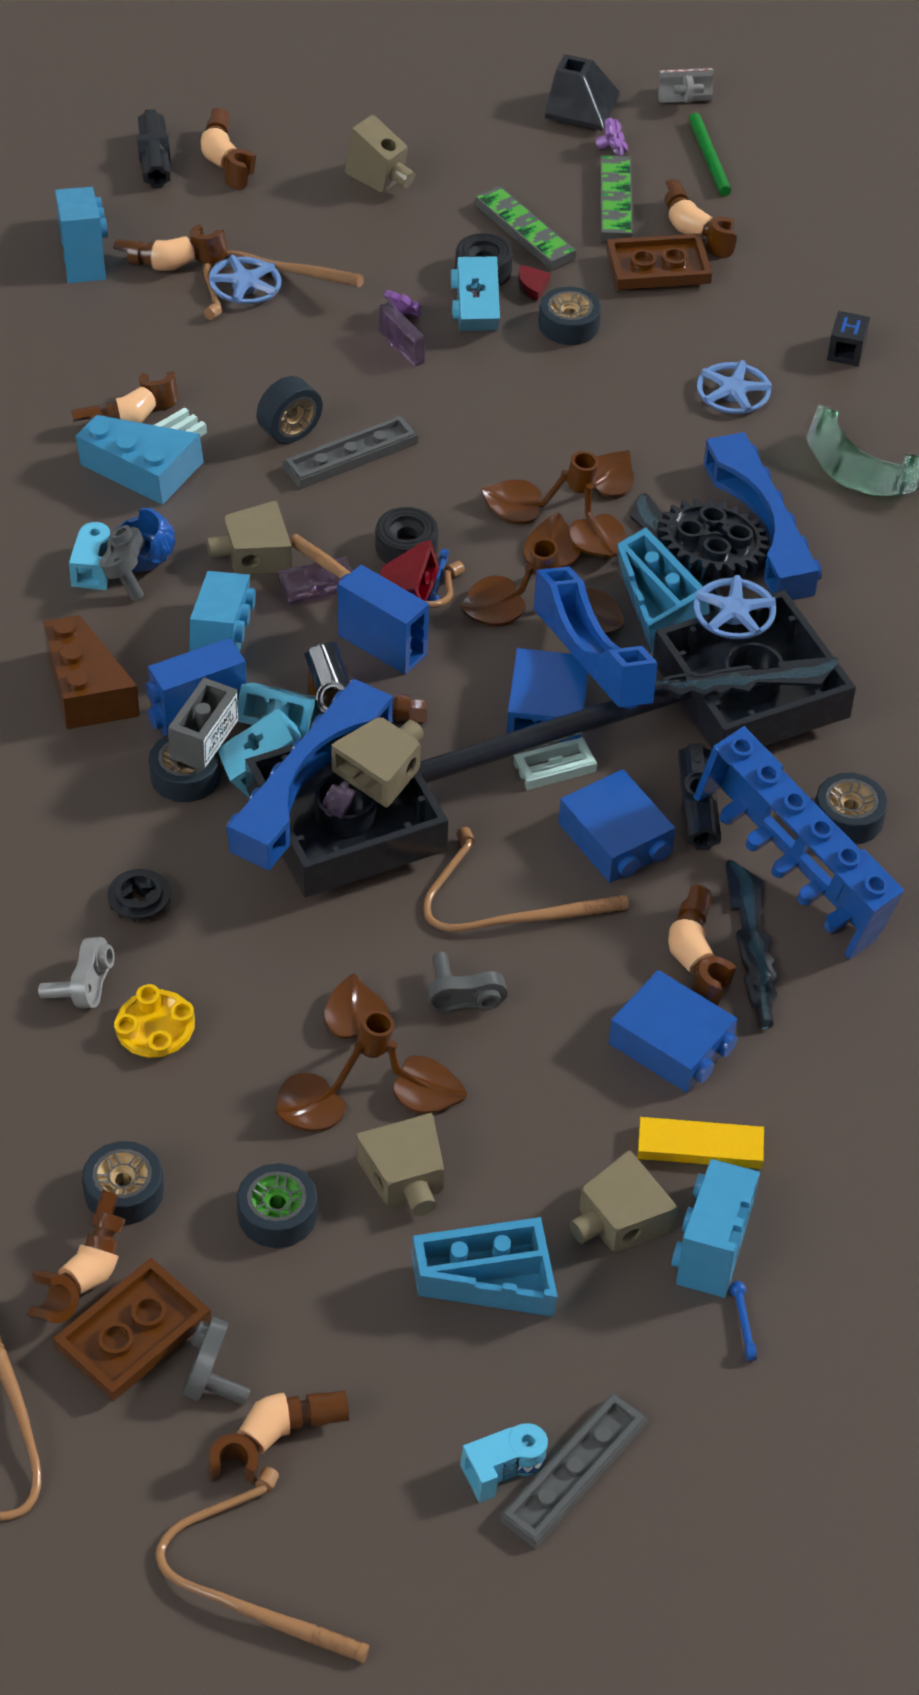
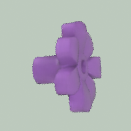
M608 118L604 121L606 125L605 135L596 138L597 146L600 150L611 146L616 156H623L625 152H628V145L625 142L622 131H620L621 124L617 119Z
M386 290L383 297L389 300L388 305L393 308L388 316L389 321L399 325L403 316L407 314L414 318H419L422 306L418 302L411 301L404 293L401 296L394 291Z

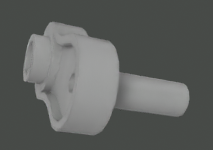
M103 937L85 938L80 946L78 963L71 976V981L40 983L38 988L40 998L71 997L73 1004L78 1009L96 1008L101 999L104 979L109 968H112L114 965L113 947Z

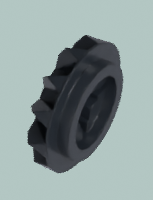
M134 869L117 876L108 888L110 910H115L120 919L131 917L134 923L139 918L144 917L152 921L156 913L165 912L166 904L171 901L169 884L163 876L151 870ZM133 889L140 893L142 897H146L145 902L142 903L137 898H133Z

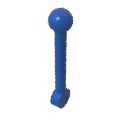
M441 549L440 567L429 601L439 600L437 593L445 564L448 561V549Z
M734 1281L730 1285L729 1291L736 1299L745 1344L746 1361H756V1346L752 1340L743 1296L746 1293V1286L741 1281Z

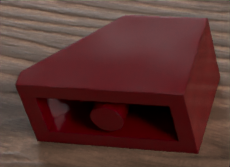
M431 540L419 543L382 566L380 575L418 598L429 601L440 567Z

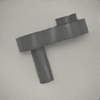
M125 525L111 533V538L107 544V551L100 560L99 565L107 578H119L131 600L137 601L144 596V593L131 570L138 564V554L145 545V539L137 527Z
M437 952L432 956L436 979L428 985L426 991L430 1008L434 1011L450 1013L466 1008L491 1010L498 1007L507 998L506 982L504 976L500 973L486 971L469 976H452L447 954L445 952Z
M212 1316L208 1323L199 1322L191 1341V1346L198 1349L181 1395L198 1401L205 1389L245 1405L251 1390L250 1388L211 1373L229 1324L227 1321Z

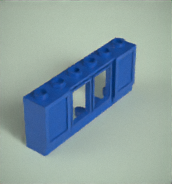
M743 726L713 746L694 798L700 802L721 788L733 800L722 809L720 814L721 822L729 825L747 815L759 828L748 835L745 842L746 848L750 851H757L772 841L785 854L774 862L771 869L772 875L776 878H783L798 868L811 881L800 889L797 896L798 902L801 905L807 906L824 895L837 908L827 916L823 924L824 929L829 933H835L849 922L857 929L844 953L850 960L878 939L905 890L865 849L860 850L782 770L783 765ZM772 810L797 835L796 841L770 816ZM808 848L835 874L833 879L806 853Z

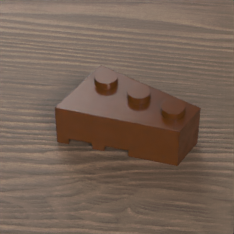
M80 615L43 621L47 654L66 729L140 716L137 685Z

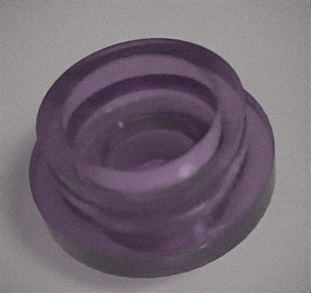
M343 781L339 787L333 784L322 803V805L328 807L325 813L326 816L331 818L334 815L342 819L348 810L356 791L348 788L349 783Z

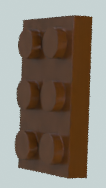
M700 233L607 239L606 251L617 290L711 284L712 271Z
M151 1257L53 1337L54 1347L114 1402L195 1333L200 1321L207 1323L211 1318V1310Z

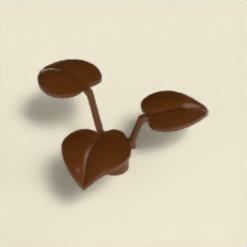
M629 450L608 453L597 457L587 451L574 453L571 457L569 470L561 471L560 478L543 499H541L540 490L526 480H505L494 485L482 486L483 498L493 513L505 521L525 524L538 519V507H545L563 483L567 481L572 491L585 493L586 519L574 521L569 531V538L578 550L599 557L618 556L617 544L626 539L624 527L615 517L610 514H600L593 517L591 493L592 490L596 489L602 496L620 497L631 491L634 484V473Z
M555 512L540 523L527 538L523 553L524 558L529 564L525 566L524 577L517 589L514 582L507 577L498 575L485 577L475 583L469 590L466 598L460 604L462 612L471 619L486 625L499 626L517 620L526 609L525 602L519 595L525 592L531 575H536V570L571 566L582 554V551L572 544L569 538L570 526L563 519L562 515L559 512ZM587 588V596L594 615L605 634L617 632L624 627V615L618 603L602 590Z
M352 973L335 988L324 1010V1023L334 1036L341 1039L357 1037L351 1056L336 1082L330 1088L324 1078L313 1073L302 1072L285 1080L278 1092L275 1114L285 1124L302 1131H324L337 1125L346 1112V1104L335 1093L342 1087L360 1054L369 1058H377L388 1052L392 1071L395 1075L399 1076L393 1084L394 1096L403 1107L412 1112L434 1114L463 1102L467 1092L461 1082L446 1067L429 1057L412 1055L404 1061L402 1068L399 1066L396 1054L397 1043L391 1040L395 1024L387 1005L378 995L366 987L355 973Z

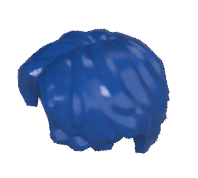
M141 508L139 516L121 523V526L137 527L145 539V545L138 554V564L131 570L132 572L153 571L172 554L176 543L173 526L169 524L163 515L154 511L153 508Z

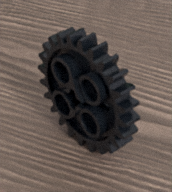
M694 499L693 505L685 501H681L680 508L672 505L670 512H663L656 532V538L687 568L691 575L694 572L699 573V579L702 581L706 576H711L713 581L719 580V577L733 578L735 575H739L741 579L745 580L746 573L754 576L756 569H762L764 561L766 562L770 538L766 537L767 529L759 528L760 520H749L750 512L740 514L738 513L739 506L736 505L729 509L726 508L725 501H722L717 506L714 505L711 499H708L706 504H702L698 499Z

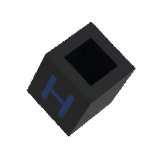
M838 311L830 337L828 361L859 367L867 340L870 317Z

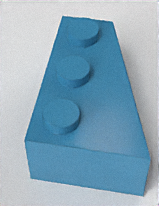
M93 187L55 190L61 243L64 248L63 256L66 265L67 283L106 280L102 238L108 237V230L101 197H95Z
M96 415L76 435L80 465L162 505L203 463L199 433Z
M644 528L618 543L617 550L620 574L652 654L656 630L696 618L694 600L697 590H700L703 586L647 528ZM701 601L700 604L702 616L709 614V603Z
M207 571L190 617L189 652L227 638H231L240 652L244 641L245 626H249L250 611L254 610L256 589L250 588V575Z
M711 1159L706 1174L698 1173L692 1196L697 1198L694 1208L689 1206L687 1208L682 1231L685 1232L683 1241H677L671 1266L678 1267L676 1285L726 1298L755 1200L760 1176L759 1171Z
M541 1217L413 1236L411 1260L418 1296L550 1317L554 1316L558 1297Z

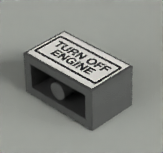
M203 677L168 727L170 759L203 771L238 722L237 689Z

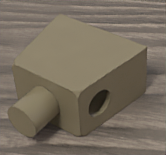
M372 114L352 128L345 166L346 174L379 192H385L396 183L403 188H408L416 176L415 172L405 166L408 153L407 145L376 116Z
M271 501L227 514L224 517V535L206 538L209 558L229 556L234 572L237 574L292 571V545L277 501Z
M375 718L331 745L332 771L387 808L419 770L421 752L419 741L423 739L424 732L421 726L413 720H408L398 728L384 718Z
M432 1113L356 1134L357 1161L385 1205L392 1207L408 1202L412 1214L415 1216H424L435 1209L436 1202L433 1195L443 1190L444 1165Z
M629 1150L582 1188L579 1206L581 1216L570 1221L569 1227L572 1235L580 1244L599 1235L611 1251L619 1252L674 1231L678 1206L632 1151Z

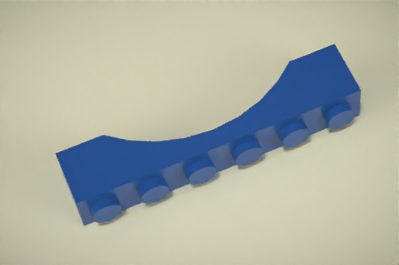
M745 432L706 439L703 465L714 486L743 502L756 514L767 529V535L770 538V549L767 554L763 580L770 593L773 594L785 590L792 600L815 596L818 580H821L822 577L820 563L817 559H813L806 537L801 536L796 527L794 515L791 512L788 513L781 491L779 489L776 490L771 481L769 469L763 467L759 459L757 447L750 443Z
M570 566L536 570L533 609L618 707L627 709L653 703L657 661L643 646L620 648L607 637L594 615L583 580Z
M354 678L344 690H339L324 714L316 716L307 734L295 741L290 754L282 763L278 762L273 767L268 780L262 787L254 789L245 807L239 813L236 812L231 816L226 827L229 852L269 871L290 846L289 817L295 798L304 784L319 769L332 761L331 745L375 718H384L392 723L393 696Z

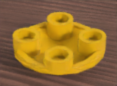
M152 984L143 985L137 990L136 995L132 996L121 1006L114 1021L115 1033L121 1045L132 1054L146 1058L164 1057L178 1051L190 1040L195 1029L194 1008L189 1001L177 993L159 989Z

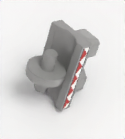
M712 68L659 70L658 101L660 103H688L692 101L713 100L714 70Z

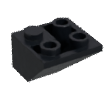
M564 54L555 71L545 118L559 123L582 126L590 130L603 131L605 127L604 121L610 117L620 97V91L593 60Z

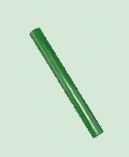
M692 113L689 116V122L721 196H728L731 193V187L699 113Z

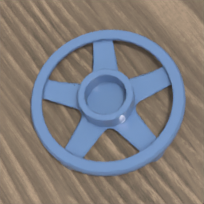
M233 254L211 269L209 284L218 296L227 301L238 304H258L273 298L278 293L281 287V276L275 269L274 263H267L251 257H236ZM242 264H253L259 267L247 270ZM229 265L234 270L233 274H217L221 269ZM270 272L275 279V287L259 280V278ZM215 283H232V288L234 289L233 297L221 292ZM257 289L268 293V295L260 298L242 299L244 294L254 293Z
M741 360L739 363H718L707 369L703 368L697 380V391L700 398L711 408L724 413L745 414L753 412L764 406L771 395L772 383L760 370L747 365L744 360ZM724 369H735L731 377L716 373V371ZM745 371L756 376L761 382L745 381ZM706 378L720 385L719 389L705 396L702 388ZM747 391H765L763 399L758 404L751 406L746 396ZM723 398L729 402H738L741 409L723 407L715 404L714 401Z
M735 575L733 578L715 580L697 590L694 600V613L701 625L713 634L729 639H747L760 635L772 625L776 616L775 597H772L760 585ZM730 586L728 597L709 593L716 588ZM742 587L758 593L762 598L744 599ZM701 601L720 608V612L709 623L705 621L701 614ZM769 607V617L766 623L759 628L749 612ZM725 622L733 625L743 624L749 632L729 633L718 628Z

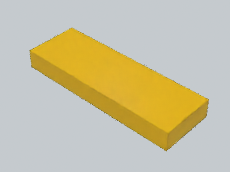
M640 1117L638 1159L709 1165L710 1160L714 1159L744 1168L762 1169L764 1162V1127Z

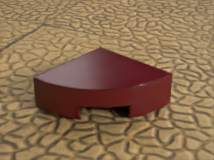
M521 265L519 269V284L525 289L527 296L538 301L550 283L551 273Z

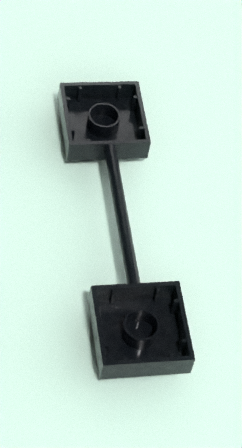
M785 590L770 594L776 600V616L772 625L760 635L747 639L724 638L708 631L697 618H693L656 630L653 658L657 661V669L663 678L694 671L697 674L708 673L717 669L745 665L751 666L754 670L778 668L777 662L834 656ZM769 607L749 612L759 628L766 623L769 617ZM720 610L703 615V618L709 623ZM725 622L718 628L729 633L749 632L743 624L733 625ZM830 662L812 670L799 669L787 673L750 679H740L732 676L714 684L744 686L754 680L809 678L832 670L821 686L756 684L749 693L729 691L722 697L714 694L706 698L689 696L678 699L666 695L654 696L653 703L638 705V707L631 709L618 707L613 700L420 761L418 772L387 808L334 773L331 761L319 769L304 784L296 796L289 817L290 846L282 857L304 898L447 851L448 819L427 783L678 702L683 705L711 748L743 726L763 746L850 718L856 686L839 663ZM714 685L700 686V687H697V688H700V689H702V690H705V689L710 688V687H712V686H714ZM293 744L245 759L246 790L249 796L255 788H261L268 780L273 767L278 762L282 763L290 754Z

